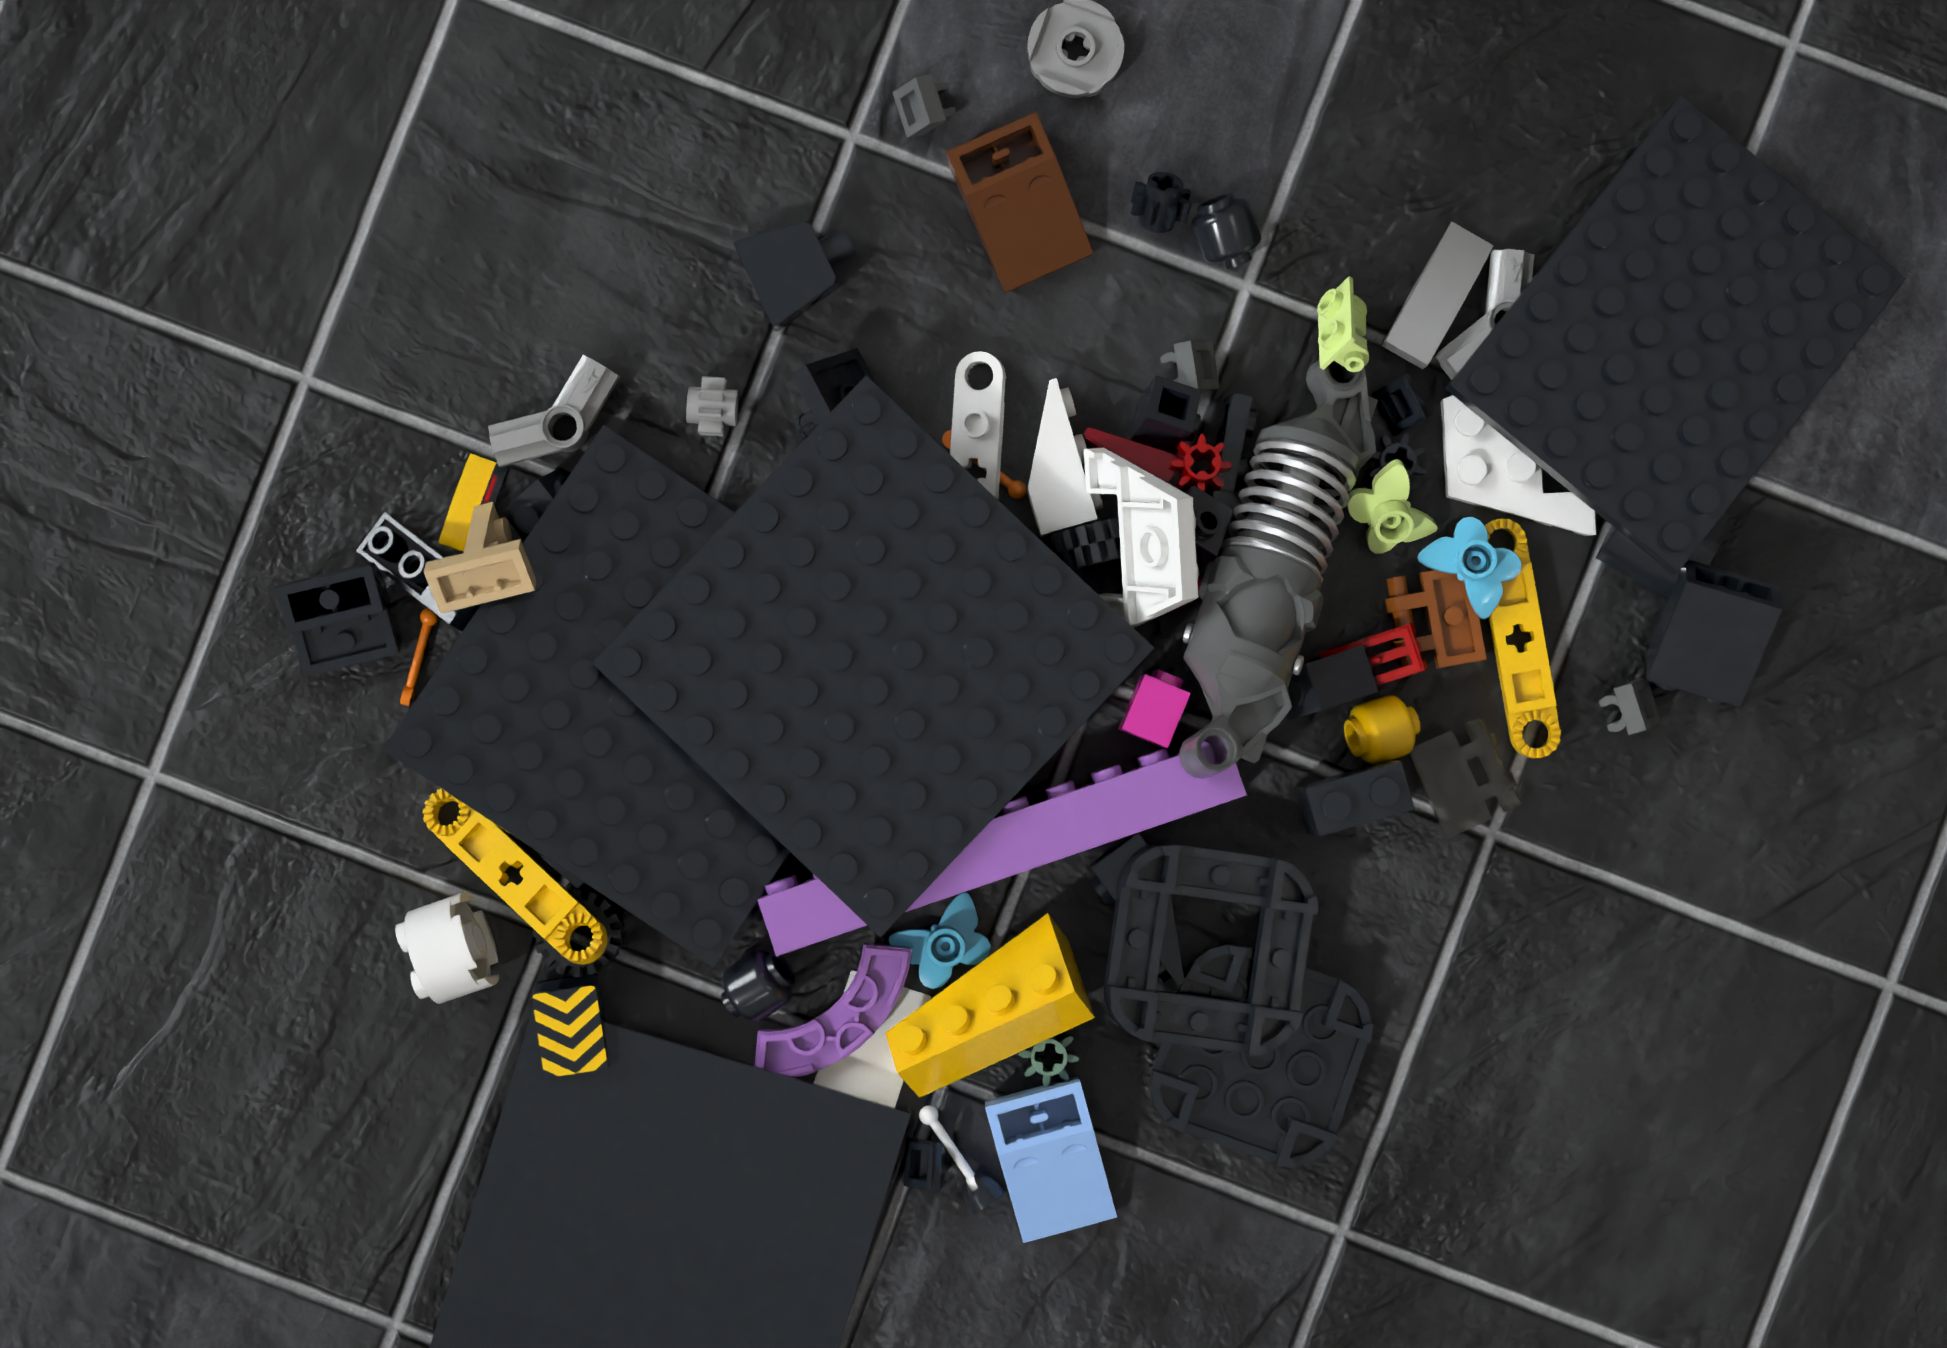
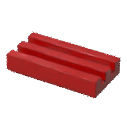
M1413 622L1319 653L1321 659L1365 644L1368 648L1403 636L1405 646L1371 656L1370 659L1372 665L1375 666L1409 655L1412 664L1376 675L1378 684L1387 683L1428 669L1426 660H1423L1420 652L1422 650L1420 642L1416 640L1414 634L1416 630Z

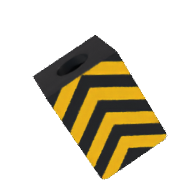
M598 974L538 981L532 1002L544 1078L608 1069L609 1065L601 1020H606Z

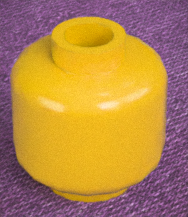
M1386 695L1357 704L1352 708L1349 719L1344 723L1345 740L1351 753L1356 757H1361L1370 764H1380L1409 754L1414 748L1415 735L1420 732V721L1414 708L1411 706L1407 707L1400 698L1393 695Z

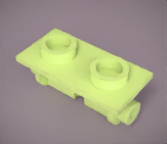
M1349 276L1336 289L1328 290L1322 296L1317 307L1320 368L1323 370L1333 361H1336L1350 372H1359L1369 361L1367 340L1363 338L1367 334V306L1363 300L1354 295L1353 278Z

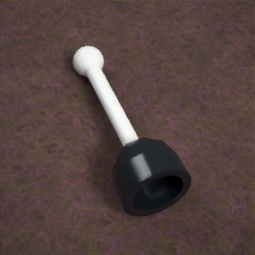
M931 1105L924 1106L919 1112V1118L924 1124L931 1126L966 1177L962 1195L966 1205L972 1214L975 1215L1005 1194V1191L991 1175L973 1172L938 1121L937 1109Z

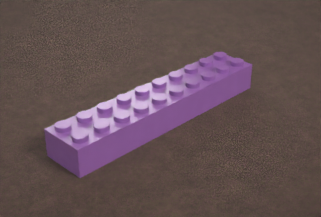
M1203 742L1201 745L1202 756L1207 762L1214 764L1216 761L1215 750L1209 743ZM1163 748L1137 757L1139 767L1122 772L1120 765L1116 764L1090 773L1093 782L1075 788L1074 782L1069 780L1044 789L1046 799L1031 804L1028 803L1026 796L1010 800L1000 811L1001 814L996 815L905 912L1246 796L1247 794L1237 765L1234 763L1227 770L1208 778H1195L1186 773L1181 766L1180 753L1169 756L1167 749ZM814 874V878L798 883L796 875L771 882L765 886L767 894L757 899L776 956L858 929L867 924Z

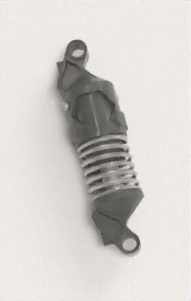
M1316 361L1307 371L1306 382L1308 389L1313 394L1317 409L1313 413L1264 428L1258 435L1253 450L1255 456L1249 462L1254 471L1247 473L1244 477L1248 487L1242 489L1238 495L1243 504L1234 508L1233 514L1237 521L1230 523L1227 528L1232 537L1223 541L1217 558L1207 564L1198 589V595L1202 599V603L1195 624L1188 623L1183 635V641L1188 643L1183 658L1200 683L1213 715L1212 721L1185 740L1180 748L1179 758L1181 766L1192 777L1200 779L1211 777L1227 770L1240 758L1252 763L1258 762L1268 733L1281 723L1292 708L1288 686L1292 674H1300L1304 657L1299 655L1306 632L1315 629L1325 601L1320 593L1323 581L1321 574L1328 567L1325 558L1329 557L1334 550L1331 541L1335 540L1339 534L1336 525L1340 524L1343 520L1342 508L1346 507L1350 501L1347 492L1351 491L1355 485L1360 468L1376 452L1375 434L1371 426V420L1378 400L1368 396L1365 368L1359 372H1350L1344 366L1333 361L1323 370L1320 368V361ZM1329 366H1333L1338 370L1342 379L1341 383L1331 377ZM1262 478L1266 482L1277 486V488L1259 486L1254 483V479ZM1258 495L1262 499L1271 502V505L1254 503L1248 496ZM1340 495L1339 501L1335 500L1333 497ZM1319 497L1328 505L1313 504L1314 498ZM1249 511L1246 517L1242 514L1243 512ZM1335 512V515L1331 518L1327 513ZM1309 513L1319 517L1322 521H1311L1308 518ZM1329 528V532L1326 535L1322 530ZM1320 545H1324L1322 551L1318 549ZM1203 742L1209 743L1214 748L1216 753L1214 764H1210L1202 756L1201 745Z

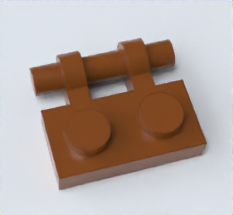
M1436 570L1421 572L1419 577L1422 592L1408 594L1405 576L1386 579L1390 597L1385 599L1387 613L1393 614L1395 628L1412 622L1414 624L1411 609L1425 607L1430 635L1417 637L1416 640L1420 642L1422 648L1420 652L1433 650L1436 669L1487 660L1479 616L1475 613L1469 602L1464 581L1458 580L1457 574H1448ZM1403 636L1393 642L1394 649L1405 646ZM1409 655L1400 657L1402 667L1412 664Z

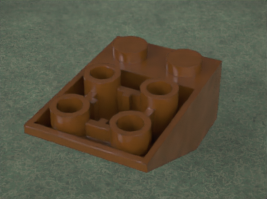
M1036 112L946 151L947 164L1005 293L1094 254L1056 156Z

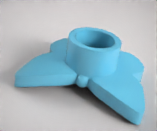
M1474 517L1461 519L1455 527L1454 538L1446 536L1435 540L1422 549L1417 557L1418 561L1428 568L1443 573L1457 574L1458 580L1464 581L1469 602L1481 619L1488 618L1500 601L1503 594L1501 582L1515 579L1521 572V561L1518 555L1509 549L1493 548L1488 543L1486 527L1480 520Z
M967 892L958 894L949 903L940 919L939 925L933 924L930 930L906 929L897 931L889 937L890 945L913 947L910 964H919L920 981L924 986L931 989L942 987L949 980L954 965H957L959 962L967 965L981 963L990 955L991 949L987 937L974 931L978 925V916L972 898Z

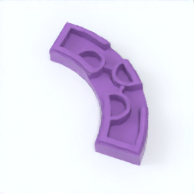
M864 943L859 967L853 981L841 998L828 1010L810 1021L796 1026L758 1030L755 1066L795 1078L828 1067L860 1048L874 1035L896 1004L909 971L913 947Z

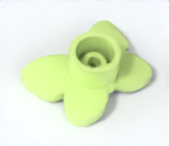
M1399 459L1388 463L1374 476L1372 489L1356 488L1348 494L1350 498L1347 504L1349 514L1360 523H1368L1369 528L1366 531V540L1369 549L1375 554L1388 552L1397 543L1402 541L1412 542L1426 537L1438 529L1433 518L1416 508H1411L1410 502L1407 501L1410 490L1409 478L1403 462Z

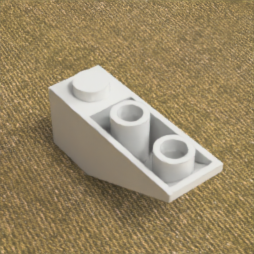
M1057 378L1049 380L1027 489L1040 538L1094 523L1098 519L1096 510L1103 509L1100 494L1086 493V479L1082 464L1085 463L1084 449H1087L1082 434L1073 436L1068 417L1076 415L1074 403L1069 388L1060 389Z

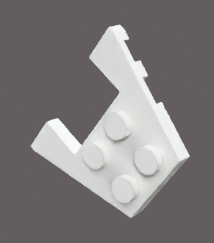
M1453 395L1441 400L1445 495L1447 498L1504 514L1508 513L1547 526L1566 529L1583 536L1596 535L1595 511L1572 492L1543 493L1542 469L1538 464Z
M1105 448L1084 449L1086 493L1116 494L1118 499L1123 594L1105 593L1098 595L1133 628L1197 599L1199 570L1196 563V518L1193 510V497Z

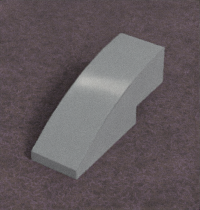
M1451 222L1381 346L1421 369L1428 366L1494 245Z

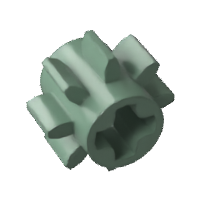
M1069 1034L1061 1040L1054 1036L1032 1046L1031 1049L1019 1052V1056L1031 1058L1032 1064L1025 1069L1024 1075L1028 1077L1037 1071L1043 1075L1044 1087H1048L1050 1076L1057 1074L1062 1079L1068 1081L1069 1076L1064 1069L1067 1062L1074 1063L1079 1061L1078 1055L1067 1053L1065 1049L1072 1042L1073 1036ZM1046 1043L1054 1044L1055 1051L1062 1054L1061 1060H1053L1052 1067L1050 1068L1043 1067L1042 1059L1034 1057L1036 1051H1044Z

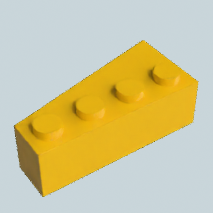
M1047 913L885 1034L898 1075L920 1098L1095 1018L1069 941Z

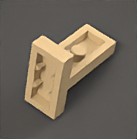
M493 502L474 506L464 553L426 562L424 568L425 577L440 614L535 591L536 578L521 539L512 540L509 523L506 518L499 519Z

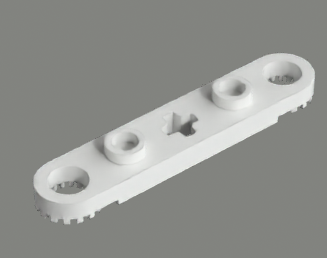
M980 351L966 355L959 362L956 369L950 455L965 469L971 468L972 460L977 459L979 467L987 470L986 478H979L978 481L998 499L1006 374L1002 363L996 357ZM979 363L988 364L993 370V380L983 390L973 389L968 382L970 369Z

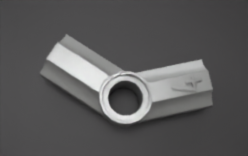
M1515 249L1493 250L1491 252L1485 315L1435 355L1441 368L1451 380L1495 326V316L1504 315L1532 280L1534 254Z
M582 355L551 408L544 412L488 426L489 438L498 466L504 467L561 451L573 452L581 448L587 441L589 429L620 376L595 360ZM563 416L574 417L577 423L575 435L567 441L556 440L553 435L554 423Z

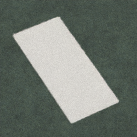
M852 970L850 972L844 993L853 981L857 971ZM903 987L896 1004L874 1035L846 1058L818 1070L814 1084L895 1107L904 1080L896 1071L885 1033L928 1002L931 996Z

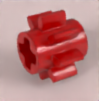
M1200 434L1196 445L1191 448L1187 443L1181 441L1177 449L1184 459L1171 461L1169 465L1170 470L1180 471L1181 479L1176 488L1180 490L1186 485L1189 487L1194 485L1204 491L1205 487L1211 485L1213 489L1220 491L1224 484L1222 479L1217 476L1218 472L1226 473L1232 468V463L1221 461L1220 453L1224 447L1223 442L1213 447L1206 444L1204 434ZM1205 458L1210 463L1207 472L1202 470L1196 475L1190 469L1194 460L1200 462Z

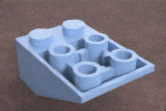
M1079 1076L1071 1077L1068 1081L1061 1080L1050 1083L1048 1087L1042 1085L985 1101L987 1117L1023 1243L1117 1218Z

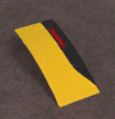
M470 453L438 543L464 552L474 506L490 502L495 504L509 468L508 466L499 467L496 462Z

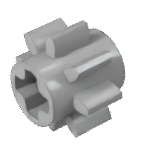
M702 376L701 387L689 386L686 420L687 423L699 424L698 433L700 435L723 436L724 425L736 426L738 390L726 389L727 380L724 377Z

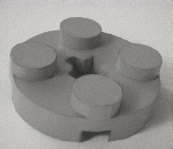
M1064 0L1063 3L1056 4L1050 9L1047 8L1036 18L1029 33L1027 54L1031 72L1046 89L1059 96L1067 98L1096 96L1114 80L1123 61L1124 40L1114 17L1105 7L1091 0ZM1075 36H1079L1084 39L1083 47L1090 50L1086 57L1079 56L1076 61L1068 59V52L1062 49L1061 46L1064 41L1072 43Z

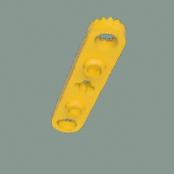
M1496 519L1484 525L1488 533V539L1490 534L1497 529L1508 531L1513 536L1515 542L1512 552L1517 554L1521 561V572L1516 578L1508 582H1501L1503 587L1502 597L1489 616L1509 736L1512 746L1522 756L1527 758H1543L1557 749L1561 740V730L1556 710L1557 705L1532 563L1530 562L1527 538L1520 525L1510 519ZM1513 625H1519L1522 632H1530L1531 641L1524 643V652L1518 653L1515 645H1507L1506 636L1513 634ZM1532 720L1541 721L1548 730V739L1540 748L1529 747L1522 738L1523 727Z
M442 789L430 795V799L424 803L426 806L422 812L424 814L423 820L428 829L539 935L549 942L563 957L576 964L592 963L603 954L608 940L604 925L505 831ZM451 801L457 802L461 809L459 810L460 816L457 817L458 820L454 821L453 825L441 826L438 820L441 807ZM523 865L519 872L524 878L519 885L513 882L505 885L509 879L505 873L506 869L509 866L518 869ZM580 926H589L593 933V942H590V947H586V950H581V952L573 951L570 946L572 932Z

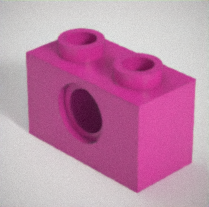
M1158 669L1154 670L1152 676L1141 675L1118 730L1158 747L1168 748L1191 694L1181 689L1184 680Z

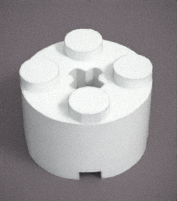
M467 892L408 911L405 921L397 924L395 927L397 941L401 949L405 953L409 952L414 968L410 975L411 983L419 999L430 997L434 1002L441 1004L494 986L499 981V974L491 976L490 965L499 962L491 929L482 910L473 913L467 905V902L475 900Z

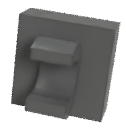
M932 74L915 77L893 92L907 138L926 134L956 113L955 107L942 108L938 95L948 90L949 87L945 82L934 83Z
M1189 340L1174 344L1175 352H1169L1160 357L1161 363H1177L1178 377L1173 381L1200 389L1201 393L1220 389L1212 341Z
M1646 677L1614 688L1615 693L1607 695L1599 701L1600 707L1615 704L1621 710V719L1607 725L1610 732H1618L1626 728L1628 735L1662 723L1649 681L1646 680Z

